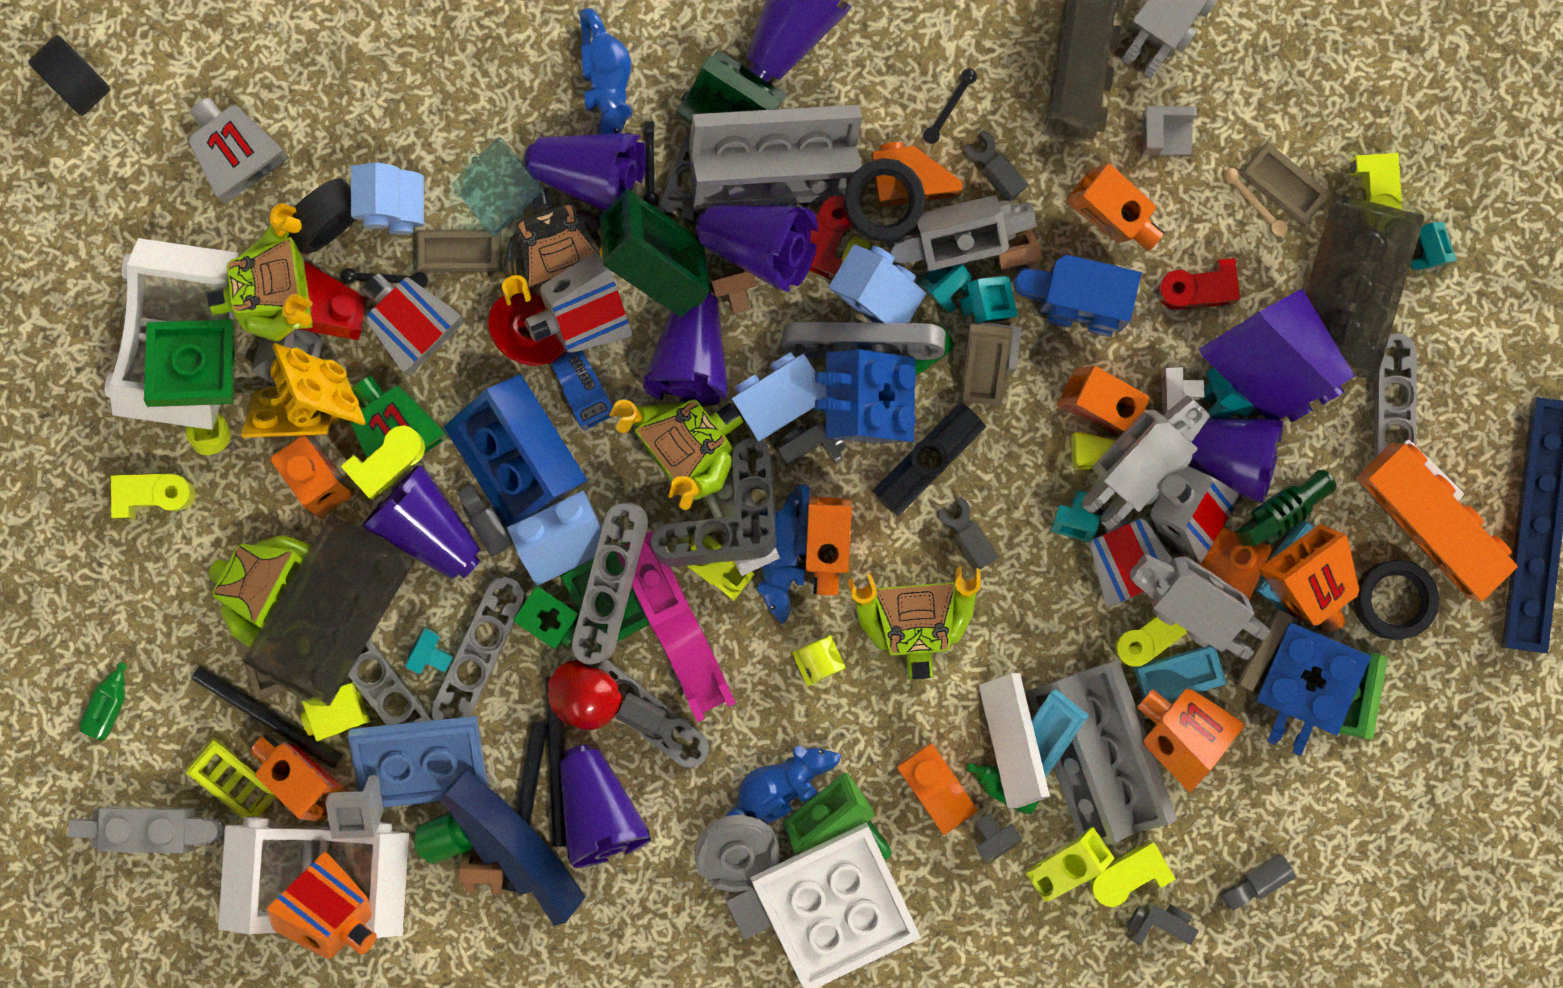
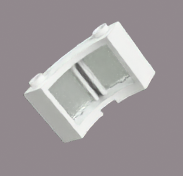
M138 238L132 253L125 255L122 264V277L127 279L124 330L114 372H109L105 381V396L111 399L112 415L213 430L221 405L146 406L144 402L147 322L232 319L233 311L215 316L212 315L208 305L207 291L229 286L226 265L230 260L238 257L237 252Z
M244 817L243 825H225L218 930L243 934L277 933L272 929L266 908L325 851L366 895L372 916L365 925L377 934V938L402 936L409 833L392 831V823L386 822L379 823L374 837L332 839L330 827L270 825V818Z

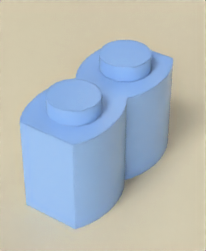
M384 163L351 165V217L363 221V227L388 228V233L394 235L412 234L413 227L424 226V176L417 172L400 170L396 166Z

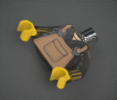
M548 187L528 193L525 197L532 216L516 222L518 232L509 238L504 261L505 280L502 283V290L507 305H511L510 298L517 293L524 294L525 301L529 302L531 300L529 289L532 293L539 292L541 285L587 256L597 252L602 257L600 219L587 209L576 210L572 203L556 207Z

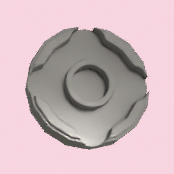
M746 815L725 816L711 822L699 834L694 846L696 869L699 874H702L708 880V884L714 888L728 892L747 891L753 888L750 877L780 862L778 838L772 828L760 819Z

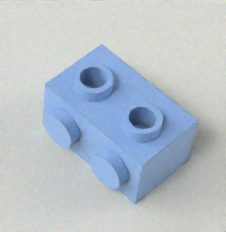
M854 244L828 287L871 323H909L926 295V292L914 283L916 276L900 265H893L895 257L874 245L871 250H867Z
M790 352L770 365L774 372L767 377L759 380L755 374L734 387L738 395L733 397L732 401L758 442L814 408L815 400L826 398V388L821 384L815 383L816 372L804 353L795 358L793 353Z
M583 490L507 528L518 556L535 585L538 586L594 559L603 526Z

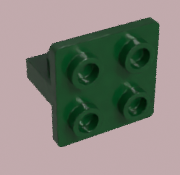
M716 51L713 56L709 55L702 65L693 86L678 106L676 115L691 124L692 114L777 110L784 102L786 93L773 84L766 82L722 51Z

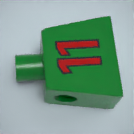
M369 376L352 388L354 395L363 407L361 412L366 423L361 425L350 421V424L366 458H369L383 445L386 434L397 426L411 427L421 435L425 443L424 454L449 438L447 433L400 386L397 385L383 393L374 378Z

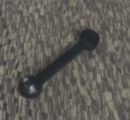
M967 68L962 71V81L935 124L924 131L923 138L927 143L935 144L940 138L939 131L968 85L973 84L977 80V73L974 69Z
M645 121L647 193L644 194L643 200L655 207L659 203V196L655 193L654 121Z
M345 268L340 276L345 284H352L355 281H369L376 274L359 273L352 268ZM416 272L413 276L381 274L391 283H400L406 277L421 287H425L428 282L427 276L422 272Z

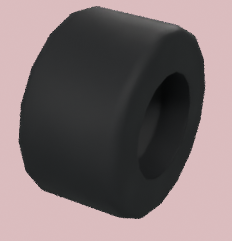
M59 35L53 36L28 60L29 65L80 116H84L110 91V86Z

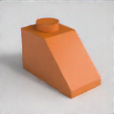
M889 142L880 145V151H872V161L881 158L899 160L912 168L922 181L926 196L925 201L961 197L963 191L962 181L917 147H904V142ZM887 175L874 177L878 208L909 204L908 191L900 180Z
M928 742L895 766L943 835H946L978 812L951 769L931 742Z

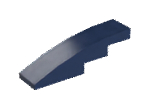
M468 770L462 771L440 797L483 863L486 865L497 861L519 895L532 892L554 926L566 923L586 896L561 861L537 833L500 796Z

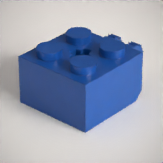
M1066 254L1054 263L1049 272L1037 269L1033 271L1031 268L1021 270L1015 281H1013L1014 293L1016 292L1022 298L1025 296L1026 299L1041 302L1039 314L1047 315V322L1050 324L1071 327L1072 322L1089 325V333L1112 337L1113 331L1121 332L1131 322L1142 272Z
M861 349L827 352L826 372L815 373V383L826 386V398L815 400V410L826 412L825 439L870 444L914 442L915 358Z
M1290 622L1257 699V702L1280 711L1267 742L1276 745L1281 740L1289 715L1305 722L1293 743L1294 749L1292 753L1299 756L1302 755L1314 726L1338 736L1371 659V655ZM1313 666L1321 668V677L1327 680L1323 688L1317 685L1316 690L1308 689L1306 687L1307 680L1302 678L1303 671L1307 669L1311 672Z

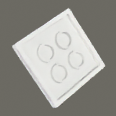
M866 822L750 877L803 988H818L921 938Z

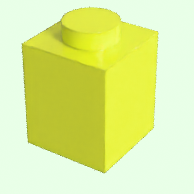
M349 683L302 701L305 711L300 712L302 724L309 736L314 734L316 741H323L347 732L349 729H355L371 723L360 691L354 683Z

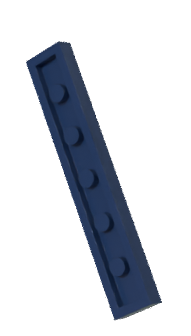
M1535 397L1532 398L1512 556V560L1518 567L1510 574L1501 648L1548 654L1563 535V401Z

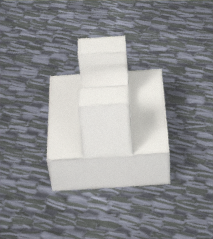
M1183 367L1165 368L1161 371L1162 414L1169 411L1187 395L1194 400H1200V398L1204 397V380H1183Z

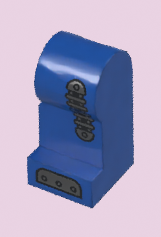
M582 350L573 353L566 352L551 362L564 389L563 393L583 431L611 418L609 414L613 405Z

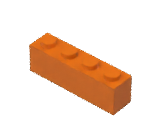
M1390 443L1355 477L1356 480L1468 599L1483 602L1518 567L1509 557L1512 553L1511 549L1502 539L1496 535L1491 537L1482 528L1481 525L1484 523L1482 517L1470 506H1462L1453 496L1456 492L1455 488L1443 476L1439 474L1435 476L1424 465L1428 460L1417 447L1410 443L1408 445L1404 443Z

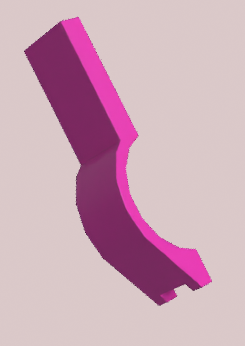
M651 531L645 535L632 587L677 675L697 722L706 719L703 714L704 712L725 702L728 707L735 705L736 702L672 568L661 564L655 556L651 544L654 532ZM615 551L623 568H625L624 557Z

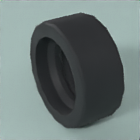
M881 158L867 162L854 172L846 186L844 208L847 219L858 233L870 240L887 242L903 237L915 227L923 214L926 196L922 181L912 168L899 160ZM881 175L893 176L900 180L908 191L910 199L908 210L904 217L894 224H875L868 220L861 211L859 204L860 191L865 183L873 177Z
M336 178L317 187L294 206L296 213L292 215L293 218L300 220L301 230L297 233H289L288 238L291 237L302 254H310L328 245L350 227L356 219L351 217V187L344 179Z
M1396 559L1375 564L1365 571L1358 581L1359 593L1353 599L1357 618L1366 630L1379 638L1403 640L1416 637L1430 627L1438 614L1440 597L1436 582L1426 569L1412 561ZM1391 575L1404 576L1411 580L1418 588L1421 598L1420 607L1415 617L1407 623L1400 625L1388 624L1381 620L1374 612L1371 602L1372 591L1376 584L1383 578Z

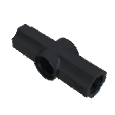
M960 401L921 442L916 444L914 449L872 490V493L889 511L899 517L987 426L969 407ZM930 448L937 451L940 455V466L931 471L923 469L917 459L918 453L921 450Z

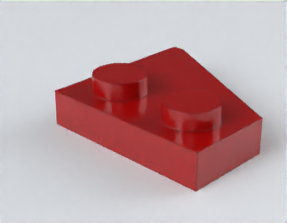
M304 260L309 300L312 301L310 309L313 327L299 330L359 341L362 331L365 297Z

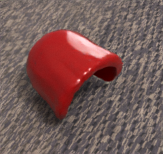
M579 660L563 663L562 666L555 670L548 682L549 691L547 695L552 712L563 723L579 729L596 730L606 726L616 716L622 705V694L618 691V685L613 677L603 670L592 668Z

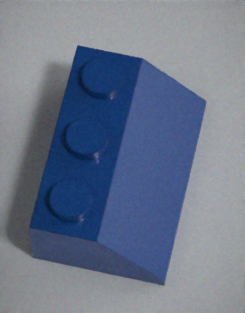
M521 374L487 388L443 426L506 528L556 504L588 481Z

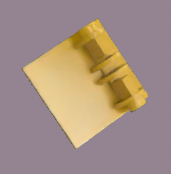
M277 343L272 345L277 358L272 362L270 375L275 382L281 403L285 406L289 422L298 427L306 426L310 423L313 414L318 410L361 425L366 423L359 407V401L353 393L343 366L334 360H323L308 355L299 348L291 349Z
M270 386L253 391L241 436L242 438L324 435L328 434L331 424L339 423V417L317 410L311 417L308 425L298 427L289 422L285 406L281 403L276 386Z

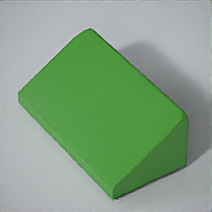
M1364 652L1371 655V659L1339 733L1373 740L1388 657Z
M845 772L785 819L783 824L794 853L798 855L865 822L867 823L875 816V813L853 779Z

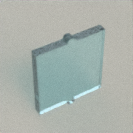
M498 137L479 157H473L471 160L472 164L451 184L488 232L494 237L515 217H521L523 215L522 210L544 190L501 137Z

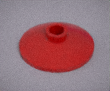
M530 293L531 300L526 302L524 294H514L510 298L511 305H507L504 296L500 297L489 311L487 328L493 343L505 356L524 365L541 366L555 361L562 355L565 348L556 338L555 334L534 342L527 329L525 319L546 310L540 295ZM521 333H526L529 336V338L523 336Z

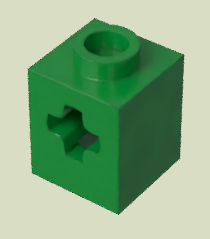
M536 586L513 621L553 649L558 650L562 643L567 647L572 644L580 613L542 587ZM557 609L559 611L557 620L561 622L558 629L550 627L545 631L543 629L545 621L541 618L544 611L552 613Z

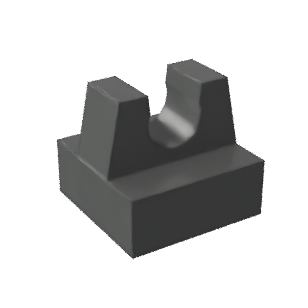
M990 813L975 822L986 840L976 847L986 865L1022 843V838L1013 824L1001 830Z

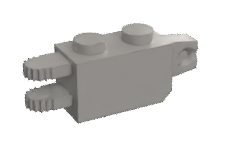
M1147 0L1128 29L1137 37L1121 60L1130 65L1138 57L1143 44L1147 42L1159 50L1155 57L1150 59L1143 73L1144 76L1151 79L1166 56L1170 58L1176 48L1184 52L1197 32L1196 29L1191 27L1192 23L1199 14L1206 18L1218 0Z
M996 195L923 212L911 231L901 238L887 241L886 245L890 250L889 253L895 257V263L905 264L906 262L912 263L925 260L928 271L1003 254L1010 249L1008 241L1015 239L1017 232L1037 227L1034 209L1030 202L1010 205L1009 201L998 202Z
M1188 395L1164 415H1161L1157 410L1143 411L1092 466V469L1101 479L1084 497L1082 507L1090 513L1098 511L1102 504H1105L1117 492L1119 495L1103 512L1100 519L1101 523L1110 529L1120 523L1133 508L1140 512L1145 505L1154 502L1162 492L1161 485L1163 480L1171 474L1181 472L1190 463L1193 453L1198 449L1192 441L1210 415Z
M1144 554L1130 571L1131 580L1150 596L1154 614L1170 626L1177 623L1185 628L1189 637L1202 647H1207L1210 644L1222 653L1225 649H1228L1239 657L1248 660L1254 651L1245 640L1237 636L1242 628L1262 640H1265L1271 633L1263 622L1253 616L1254 611L1247 595L1187 556L1174 558L1170 564H1167Z
M108 806L93 809V819L69 820L68 837L92 838V848H97V852L186 853L193 851L194 845H202L203 843L207 845L208 843L219 842V839H223L225 835V825L223 824L224 821H220V818L195 817V808Z

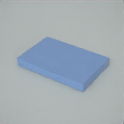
M477 716L349 729L348 739L358 791L364 790L370 775H378L383 807L443 801L440 797L441 794L465 770L471 772L488 787Z

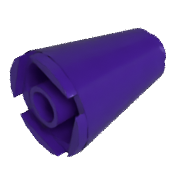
M766 0L745 56L751 61L748 70L766 82H769L772 76L781 80L848 14L852 6L844 1L840 2V0Z
M633 133L539 137L534 144H530L527 148L525 166L529 169L532 178L605 211L626 189L630 191L633 189L635 180L642 184L646 166V148L644 143L637 142L641 136Z
M712 205L700 214L696 223V233L704 247L774 288L785 292L791 291L790 285L799 286L803 282L816 254L817 245L810 243L811 230L818 232V222L815 213L804 207Z
M711 290L701 305L692 307L682 318L670 311L644 376L643 389L650 396L663 401L664 394L682 397L681 401L684 402L697 400L702 407L719 404L720 396L724 400L727 398L728 387L718 298L711 294Z
M1208 418L1192 441L1198 449L1193 453L1188 466L1217 479L1236 493L1254 502L1263 504L1273 477L1278 455L1276 456L1278 449L1276 443H1281L1284 421L1277 419Z
M417 465L392 489L393 492L383 503L380 502L362 526L368 533L446 577L453 579L459 574L464 579L481 561L476 556L480 547L427 470Z
M584 744L567 750L565 752L567 758L560 762L567 856L571 866L573 865V868H583L602 864L609 861L607 859L609 856L622 851L627 855L650 843L649 829L600 749H591L589 744Z

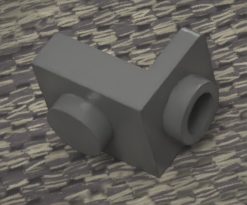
M820 422L806 432L800 426L782 437L781 441L784 446L778 449V453L786 466L820 445H823L834 464L837 465L843 461L840 451L846 447L842 440L825 439L826 429Z
M1150 901L1145 908L1138 906L1127 924V928L1132 930L1128 938L1139 946L1143 943L1153 924L1190 946L1199 930L1189 925L1192 919L1191 915L1172 904L1165 911Z

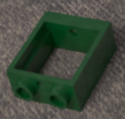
M626 189L600 215L603 266L682 318L692 307L701 305L710 291L705 247L700 243L697 236L629 189Z

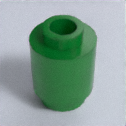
M451 812L420 824L416 829L414 847L417 854L433 865L469 851L472 848V844Z

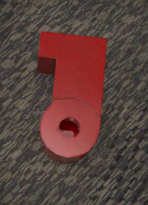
M843 196L830 197L823 203L816 217L818 232L811 230L810 243L816 244L817 248L809 271L831 280L834 279L843 261L835 257L843 236L850 233L853 229L852 224L847 219Z
M1236 258L1218 260L1214 264L1215 272L1191 274L1185 270L1170 271L1164 276L1158 286L1157 294L1159 301L1165 307L1172 310L1236 304L1240 300Z

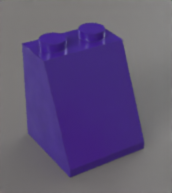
M1303 289L1259 311L1198 349L1201 355L1239 393L1252 403L1266 419L1280 420L1287 416L1292 423L1313 411L1309 403L1317 398L1324 405L1343 394L1344 390L1341 385L1355 377Z

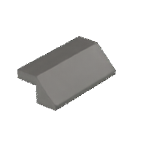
M846 105L692 114L689 150L693 209H708L712 205L758 206L826 201L833 196L845 197L848 182L854 172L862 167L857 149L862 122L860 106Z
M1119 659L1026 691L1034 714L1038 712L1049 694L1057 689L1089 715L1084 725L1054 766L1078 835L1094 827L1105 845H1110L1135 833L1165 826L1177 820L1155 757L1144 745V739L1147 735Z

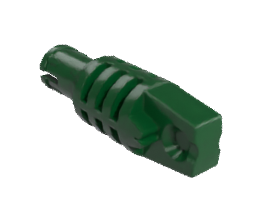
M1318 470L1300 485L1286 486L1280 492L1273 495L1272 498L1250 512L1253 518L1235 531L1240 545L1243 547L1248 545L1257 546L1263 541L1267 545L1271 544L1292 530L1293 527L1299 525L1301 521L1310 516L1315 504L1336 491L1337 485L1333 476L1326 470Z

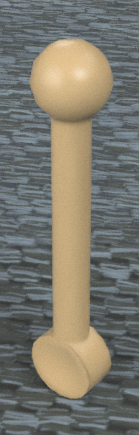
M1235 168L1226 169L1223 174L1225 182L1233 184L1271 226L1270 230L1274 236L1281 237L1285 235L1288 229L1287 224L1282 220H1276L1239 179L1238 170Z

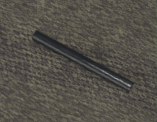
M200 665L194 672L191 680L330 767L335 768L342 758L343 754L323 741H316L315 736H309L304 729Z
M545 677L552 847H565L567 844L560 762L565 759L564 723L551 710L547 695L549 691L548 682L551 677Z
M531 721L515 811L529 826L547 733V724ZM504 874L502 889L517 892L506 874Z

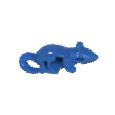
M585 8L580 10L582 67L585 81H591L592 90L584 91L585 108L587 111H592L595 106L599 108L601 113L599 134H619L622 132L627 119L632 116L631 106L626 104V88L632 69L631 57L625 45L607 33L597 12L594 9Z
M805 484L795 485L783 507L776 511L777 543L775 548L780 558L763 566V582H760L757 586V591L762 594L768 610L781 624L785 623L791 612L788 592L791 583L795 581L797 585L804 586L805 567L797 566L798 555H806L810 486ZM798 503H799V517H797V514H796V513H797Z
M795 746L792 751L794 757L787 759L781 764L759 767L751 771L744 778L740 785L737 806L729 811L726 816L746 815L758 818L768 825L792 811L790 802L796 797L800 801L806 802L818 794L810 782L816 776L832 770L839 763L841 754L820 748L805 749L802 746Z

